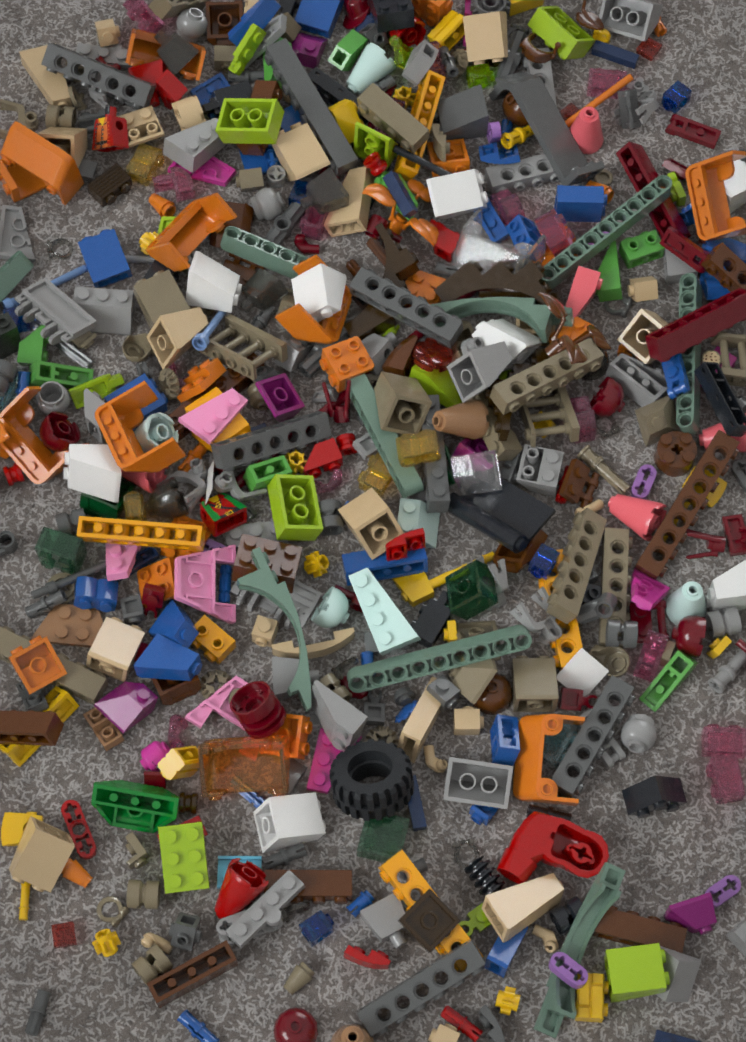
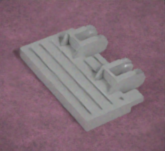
M47 278L23 289L22 293L15 297V300L21 304L14 311L16 315H24L22 319L25 323L38 319L46 326L41 330L40 335L45 339L49 337L48 341L53 346L61 341L67 344L97 327V321Z
M295 580L293 592L290 595L298 613L301 628L303 629L323 593ZM237 581L230 590V593L238 596L235 603L238 606L243 604L248 593L253 595L247 605V610L250 612L253 611L261 598L259 607L275 614L274 620L279 622L284 614L275 603L266 597L254 592L239 590ZM289 618L284 622L283 628L289 630L292 625Z

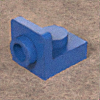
M472 805L469 814L472 815L471 819L479 825L483 823L487 826L499 808Z

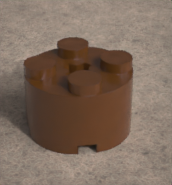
M680 431L663 434L658 441L654 454L657 468L671 477L683 476L689 472L697 456V445L692 435Z

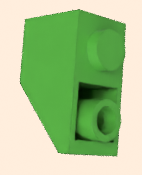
M352 29L336 45L327 61L341 71H350L369 39Z
M41 325L19 342L17 357L19 365L30 366L36 360L48 362L49 353L46 351V346L49 343V337L45 339L40 335L41 330L46 327L45 325Z

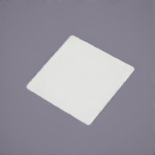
M581 648L556 676L557 680L566 688L584 690L583 696H586L609 670Z

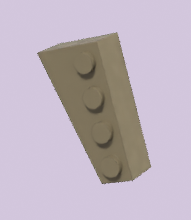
M372 83L357 98L359 114L399 142L405 150L415 153L429 139V129L376 84Z

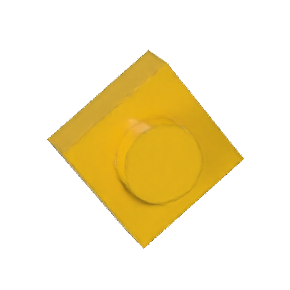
M447 621L446 628H443V639L448 641V643L457 641L456 621Z
M727 636L721 639L717 637L710 643L709 647L711 649L706 654L714 659L732 641Z

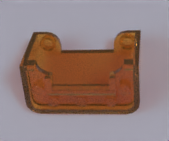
M270 735L260 739H254L250 736L214 738L205 740L198 746L202 798L209 797V800L215 801L221 800L222 796L227 793L268 791L274 797L284 796L285 793L289 792V735Z

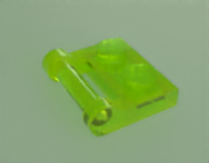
M394 35L389 40V44L394 49V63L398 68L404 70L414 48H410L398 36Z

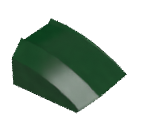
M121 479L118 503L82 492L80 507L83 508L86 515L118 519L137 485Z

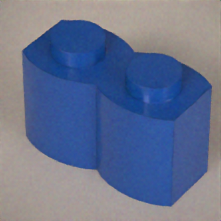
M706 271L705 273H700V284L706 300L718 299L730 293L713 275Z
M88 576L77 577L74 606L81 609L95 608L102 612L115 611L119 582L114 580L108 581L107 579L98 580Z

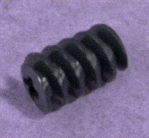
M481 856L464 869L465 873H471L469 879L475 881V888L481 887L479 890L480 895H488L502 890L505 882H497L500 874L492 875L496 868H488L487 866L491 862L490 859L483 861L484 856Z

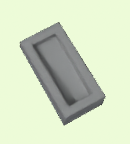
M328 389L331 402H336L339 393L336 389ZM323 390L315 391L312 398L313 403L327 402Z

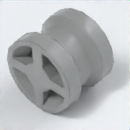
M279 165L269 167L267 170V183L270 187L281 188L286 182L285 169Z

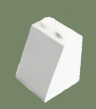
M740 159L733 161L735 167L734 175L724 181L730 214L746 203V163Z
M476 169L426 179L436 218L444 220L487 208L486 203L489 200L486 191L483 192L482 184H484L483 175Z
M195 251L188 272L187 304L232 313L233 307L238 305L239 295H241L242 284L239 283L240 275L203 253Z
M320 263L291 279L295 305L299 303L317 322L332 317L333 314L341 311L347 279L346 275Z
M491 319L488 322L482 321L475 327L476 331L472 334L473 338L480 337L483 340V347L505 341L513 360L503 371L512 369L514 363L522 364L535 352L536 348L543 344L539 337L504 319Z
M69 444V451L64 454V463L67 467L63 468V479H67L68 488L118 503L121 469L117 465L108 444Z
M746 560L712 580L708 593L704 597L706 608H710V612L719 610L721 613L723 609L736 607L737 610L746 609Z
M316 792L268 797L253 812L262 853L298 845L301 842L307 843L319 840L326 833V824L322 820L321 804L317 799Z

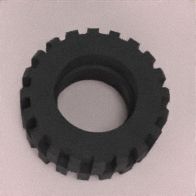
M369 739L368 742L359 741L355 743L356 745L347 746L344 749L345 751H341L336 756V759L333 760L329 771L333 799L337 807L349 816L351 814L352 818L358 820L363 818L364 821H370V819L378 821L386 816L388 818L394 816L396 811L399 813L404 808V805L409 803L414 793L412 765L406 752L391 742L388 744L385 740L374 741V739ZM366 777H385L384 780L377 783H359L360 780Z

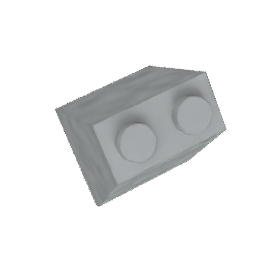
M505 341L470 350L449 364L447 369L462 402L465 403L490 387L513 359Z

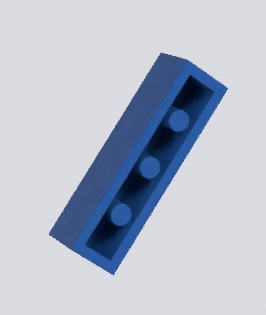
M425 548L407 551V558L387 561L386 551L371 560L365 550L342 554V564L347 586L352 585L348 576L365 568L372 572L377 581L428 572V558Z

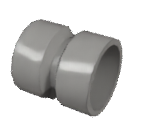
M736 607L725 608L722 610V613L716 610L706 612L705 614L706 626H712L713 631L708 632L711 639L723 637L725 633L733 635L742 631L741 619Z

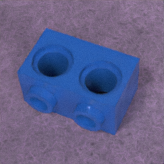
M518 214L506 226L518 254L535 260L546 249V245L534 221Z
M497 714L490 729L492 763L514 765L520 752L518 717Z

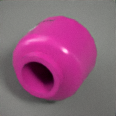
M153 741L141 750V765L146 771L150 769L151 771L159 772L158 763L163 757H166L170 748L164 741Z

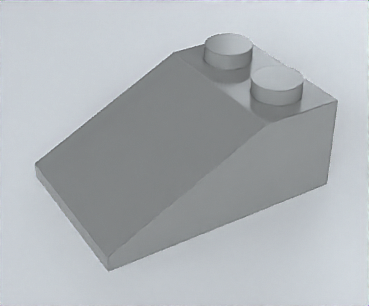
M315 680L311 690V708L332 745L338 750L345 751L344 749L347 746H353L362 736L368 716L321 682Z

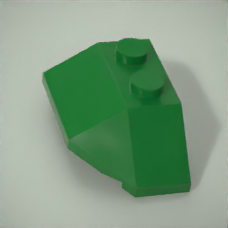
M124 780L94 782L91 805L98 810L111 826L155 833L158 831V827L166 826L176 820L180 797L163 787Z

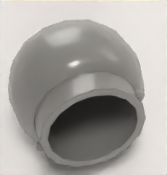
M189 8L181 11L176 21L177 35L184 41L197 42L206 32L207 18L198 8Z
M262 188L256 192L255 196L250 197L252 207L259 221L277 218L282 213V207L285 206L280 192H275L272 188Z
M47 381L41 385L42 389L36 396V403L40 411L45 415H49L53 411L64 413L70 404V395L67 389L55 381Z
M644 714L629 716L621 730L620 737L622 743L633 753H642L651 749L657 738L654 720Z

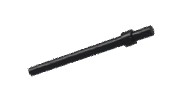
M395 145L392 152L440 176L453 174L398 145ZM486 191L491 202L495 203L497 196Z

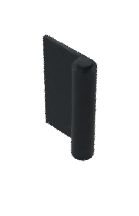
M483 470L461 496L454 492L450 493L448 508L449 513L514 553L525 550L528 543L556 513V510L489 470Z

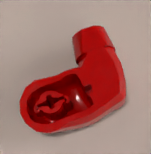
M534 811L522 822L512 836L508 848H505L497 871L510 881L521 884L528 881L536 870L537 863L542 861L544 864L562 868L578 877L590 878L597 875L604 863L607 862L609 857L608 845L601 835L586 830L567 819Z

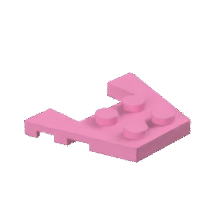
M236 545L175 558L174 599L226 623H236V604L215 602L216 563L233 565L236 558Z
M235 676L212 696L200 703L198 707L190 711L185 716V719L201 729L211 712L214 711L245 731L231 711L228 699L234 689L242 688L248 682ZM249 736L239 753L256 762L261 739H254Z

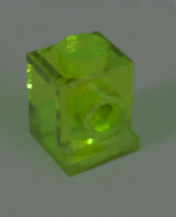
M488 63L468 66L466 68V79L469 89L477 85H481L483 89L495 81L494 71L490 70Z

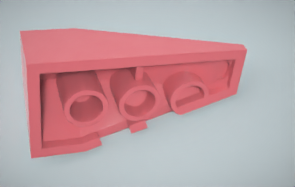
M578 266L565 306L572 308L574 318L581 315L594 297L596 290L601 289L603 279L600 278L601 272Z

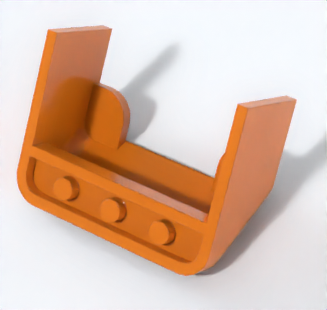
M132 28L125 63L137 66L162 59L167 70L183 74L184 79L194 81L195 78L199 81L206 49L199 44Z
M15 121L11 125L0 152L1 161L6 168L18 164L43 180L47 186L46 190L52 195L57 194L62 204L66 205L84 184L73 157L21 123Z
M732 150L692 164L686 170L685 176L697 235L701 240L709 241L746 234L745 220L739 216L732 218L730 216L724 181L734 175L735 167L733 161L745 158V151Z
M218 192L196 199L176 216L145 251L150 257L172 271L182 272L191 266L188 263V256L210 233H219L225 227L224 223L235 219L237 215Z
M316 254L295 265L293 270L300 275L320 263L326 264ZM345 285L341 311L320 322H317L299 303L277 314L275 318L297 340L330 345L339 340L352 301V295L349 288Z
M146 381L106 402L95 411V419L117 465L121 470L127 472L156 473L186 456L173 437L148 452H143L133 429L139 426L144 419L141 409L158 400Z
M28 386L0 413V421L3 422L5 430L10 436L9 439L1 444V447L33 483L43 484L63 472V468L67 467L64 463V454L69 450L52 454L28 426L35 416L34 409L28 402L42 389L40 386Z
M539 714L526 715L520 719L518 723L520 752L514 765L512 788L516 799L527 802L577 806L579 799L557 797V784L552 779L541 778L545 735L555 736L559 734L563 724L582 726L585 722V717Z

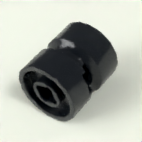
M577 896L565 901V906L557 905L548 911L553 924L556 925L555 928L561 936L569 932L582 905L581 900Z

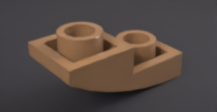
M96 707L83 714L106 751L125 741L117 727Z

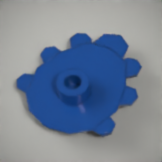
M417 700L405 705L400 710L398 715L395 716V723H400L411 715Z

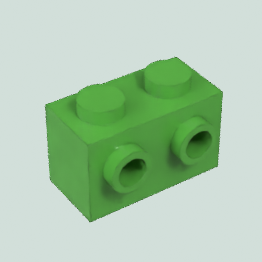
M656 230L642 232L633 238H625L620 242L618 251L627 268L630 269L662 258L665 247L659 244L661 239Z
M281 455L249 465L243 479L249 491L252 492L264 488L267 489V485L275 474L291 475L292 470L285 456Z

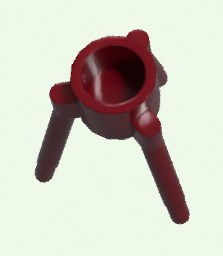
M347 380L345 404L336 405V409H333L326 383L322 382L329 408V417H334V422L336 423L350 422L351 380Z
M691 529L686 530L687 536L707 540L706 548L710 549V552L686 556L687 559L708 556L717 557L718 552H724L726 545L725 537Z

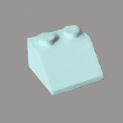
M400 498L397 522L402 531L406 533L423 528L426 547L436 549L440 513H427L426 503L422 500Z

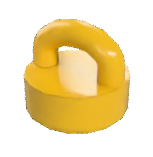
M606 29L594 30L592 37L595 41L599 40L609 44L611 35Z

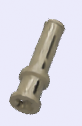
M589 444L579 452L577 458L579 460L582 459L590 466L591 471L599 473L621 495H625L631 489V486L604 462V458L598 456Z

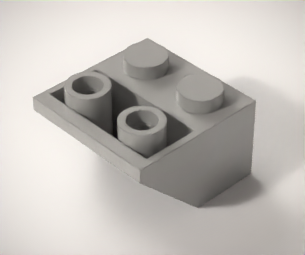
M86 388L84 390V414L88 433L101 444H105L106 440L95 419V411L105 402L102 401L98 393L95 391L91 392Z
M524 444L516 481L533 493L555 497L564 452L538 446L534 448L531 445Z

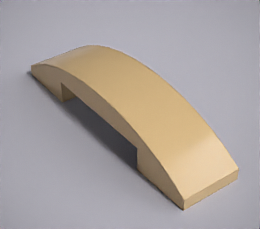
M354 627L334 631V640L306 645L308 659L331 654L347 645L355 638ZM292 640L272 644L273 655L299 659V647L294 648Z

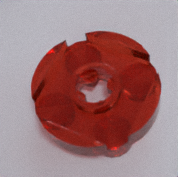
M426 338L425 341L417 343L412 353L414 363L421 369L432 372L433 369H439V372L448 370L447 366L451 364L453 351L450 348L437 343L433 338Z

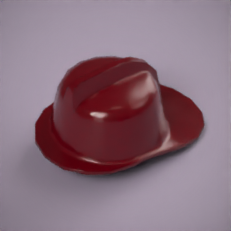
M344 0L346 16L343 26L346 29H353L365 20L370 10L367 0Z

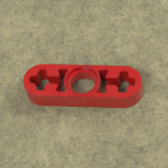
M67 800L62 804L61 813L75 844L76 851L80 858L85 860L91 859L95 856L97 847L82 809L77 801ZM68 806L77 807L74 810L76 820H72L70 813H65L68 811ZM79 824L85 827L84 833L82 835H75L73 828ZM83 839L86 840L88 847L92 846L89 854H86L85 851L81 852L84 849L81 842Z

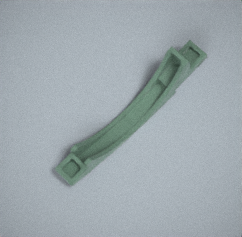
M484 297L431 304L441 307L445 313L456 315L460 319L481 313H499L515 317L528 324L537 333L542 343H548L552 326L559 325L561 319L556 317L547 305H537L535 298ZM564 307L568 316L565 317L566 321L563 326L572 327L574 323L572 308ZM426 313L420 315L422 318L428 316ZM440 322L436 326L442 327L445 323Z
M258 547L251 552V557L257 571L238 578L237 586L239 590L257 593L275 603L286 614L293 625L299 644V663L296 675L288 687L287 694L289 697L297 694L307 713L311 709V681L307 648L299 616L285 581L279 584L276 583L279 580L275 571H271L268 563H270L268 555Z
M608 862L604 863L593 882L560 952L567 954L578 964H581L587 944L598 923L607 910L620 898L622 893L619 891L626 871ZM559 960L556 962L555 965L559 967L562 965L563 961ZM551 972L546 984L549 988L533 1029L556 1038L563 1018L575 1019L577 1012L575 1007V989ZM574 975L573 979L575 981L577 980V975Z

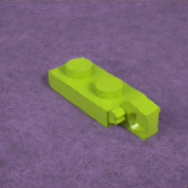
M254 23L251 24L232 54L234 59L228 67L231 72L240 76L267 34L263 29Z
M109 373L73 387L68 391L75 408L79 409L84 407V390L86 388L91 392L95 391L103 399L116 391L115 387L125 382L120 373L112 376Z

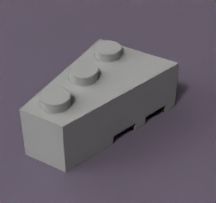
M213 118L165 137L163 154L191 173H194L228 143H223L216 133L215 129L218 119Z
M623 353L609 364L604 378L609 376L620 383L624 393L641 407L668 396L665 376L661 369H652L645 366L644 362Z

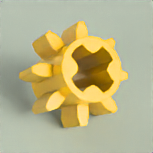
M402 86L399 89H395L393 100L407 110V107L413 105L416 93H412L411 87Z
M155 231L153 233H144L139 240L140 251L148 256L149 254L145 250L159 234Z
M296 449L291 454L286 453L285 455L293 475L298 472L303 474L304 466L307 460H304L305 454L297 452Z
M315 551L305 556L304 569L308 574H313L314 578H317L327 573L326 569L329 567V560L325 555H320L319 551Z
M103 929L95 934L96 940L92 941L97 955L102 953L104 957L114 955L118 951L117 945L121 944L116 931L111 933L110 929Z
M506 986L504 991H498L495 1006L500 1007L499 1013L510 1016L511 1011L517 1012L521 995L515 994L516 988Z

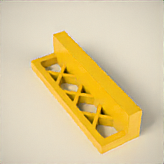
M55 686L45 696L49 708L43 710V712H55L64 723L79 705L67 691ZM0 744V751L8 755L20 767L41 745Z

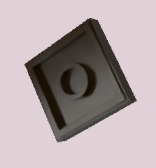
M428 889L398 920L428 953L461 921L431 889Z

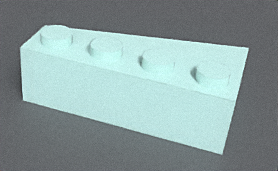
M368 568L348 576L378 651L382 656L421 640Z

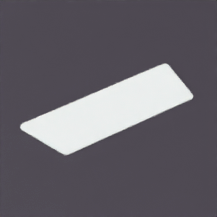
M214 460L208 469L205 505L212 491Z

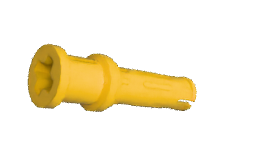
M529 125L523 128L516 127L510 133H503L500 140L504 148L511 149L517 143H524L526 138L534 135Z

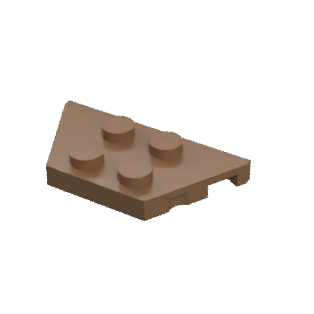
M59 604L52 608V611L49 612L31 639L40 635L41 638L47 636L51 644L91 647L103 621L99 610L95 608L81 609L71 604Z

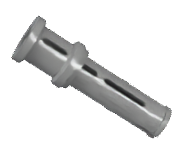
M740 649L727 665H722L719 668V672L714 678L711 677L708 680L709 686L714 691L723 693L724 687L736 678V672L746 662V653Z

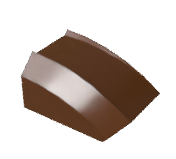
M235 0L233 2H205L208 22L207 41L213 46H236L229 40L228 32L241 21L243 16L242 0Z
M225 201L237 217L226 221L224 229L219 233H211L209 244L221 248L220 242L224 230L228 226H234L251 233L255 216L253 207L247 203L241 204Z
M411 335L391 352L382 366L384 372L409 377L411 368L420 359L417 336Z
M540 530L528 543L525 550L519 553H514L499 544L492 560L499 569L497 561L503 558L505 559L506 572L518 573L538 555L548 535Z
M197 675L191 681L151 678L163 705H173L187 697L196 695L202 688Z

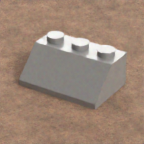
M603 0L599 18L603 22L604 29L610 32L646 41L659 23L663 4L648 0Z
M75 286L73 301L97 321V327L90 330L91 333L131 335L135 308L133 290Z
M449 757L443 800L508 809L513 766Z

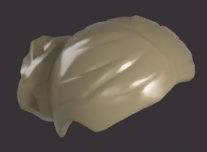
M148 334L129 335L124 340L122 350L126 359L132 362H142L150 354L155 355L146 337Z
M594 645L588 652L605 668L608 666L609 672L606 674L607 676L621 677L630 666L629 653L624 648Z

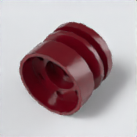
M254 681L240 688L231 699V711L247 734L254 739L268 737L278 731L284 724L286 710L266 682Z

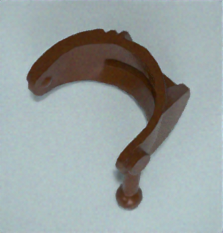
M531 33L519 46L522 54L528 60L535 63H546L551 59H555L561 43H555L553 52H544L533 46L531 41L535 39L536 34Z

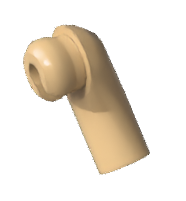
M598 499L584 508L578 507L574 514L581 513L586 508L596 513L604 508V503Z
M536 924L532 935L542 938L545 950L548 953L556 952L559 944L555 933Z
M151 932L145 933L143 935L144 938L141 939V944L144 947L150 948L156 944L166 954H169L174 947L163 937Z

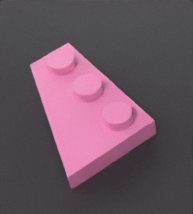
M232 388L179 417L178 422L211 445L247 405L248 399Z
M105 543L107 580L113 581L129 578L136 561V554L141 550L142 546Z

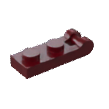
M677 114L671 116L670 124L665 129V132L670 135L679 136L711 149L715 148L721 135V131Z
M672 226L668 227L659 244L697 272L705 273L706 270L701 263L710 252L703 250ZM697 256L701 258L700 262L696 260Z

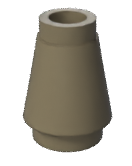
M302 961L299 965L296 964L283 987L290 994L294 995L295 992L313 979L312 976L315 972Z

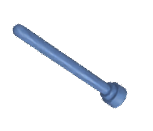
M82 265L50 282L57 287L87 272L88 268L86 265ZM8 297L1 301L3 308L7 309L6 312L9 314L13 313L17 306L21 305L13 297Z
M218 311L203 333L195 335L192 339V346L196 350L203 351L207 348L210 342V335L227 312Z

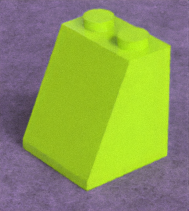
M659 943L607 949L605 951L604 963L607 981L609 982L608 989L611 1003L664 993L667 989L666 985H670L668 971L664 972L663 963H666L665 950H660Z

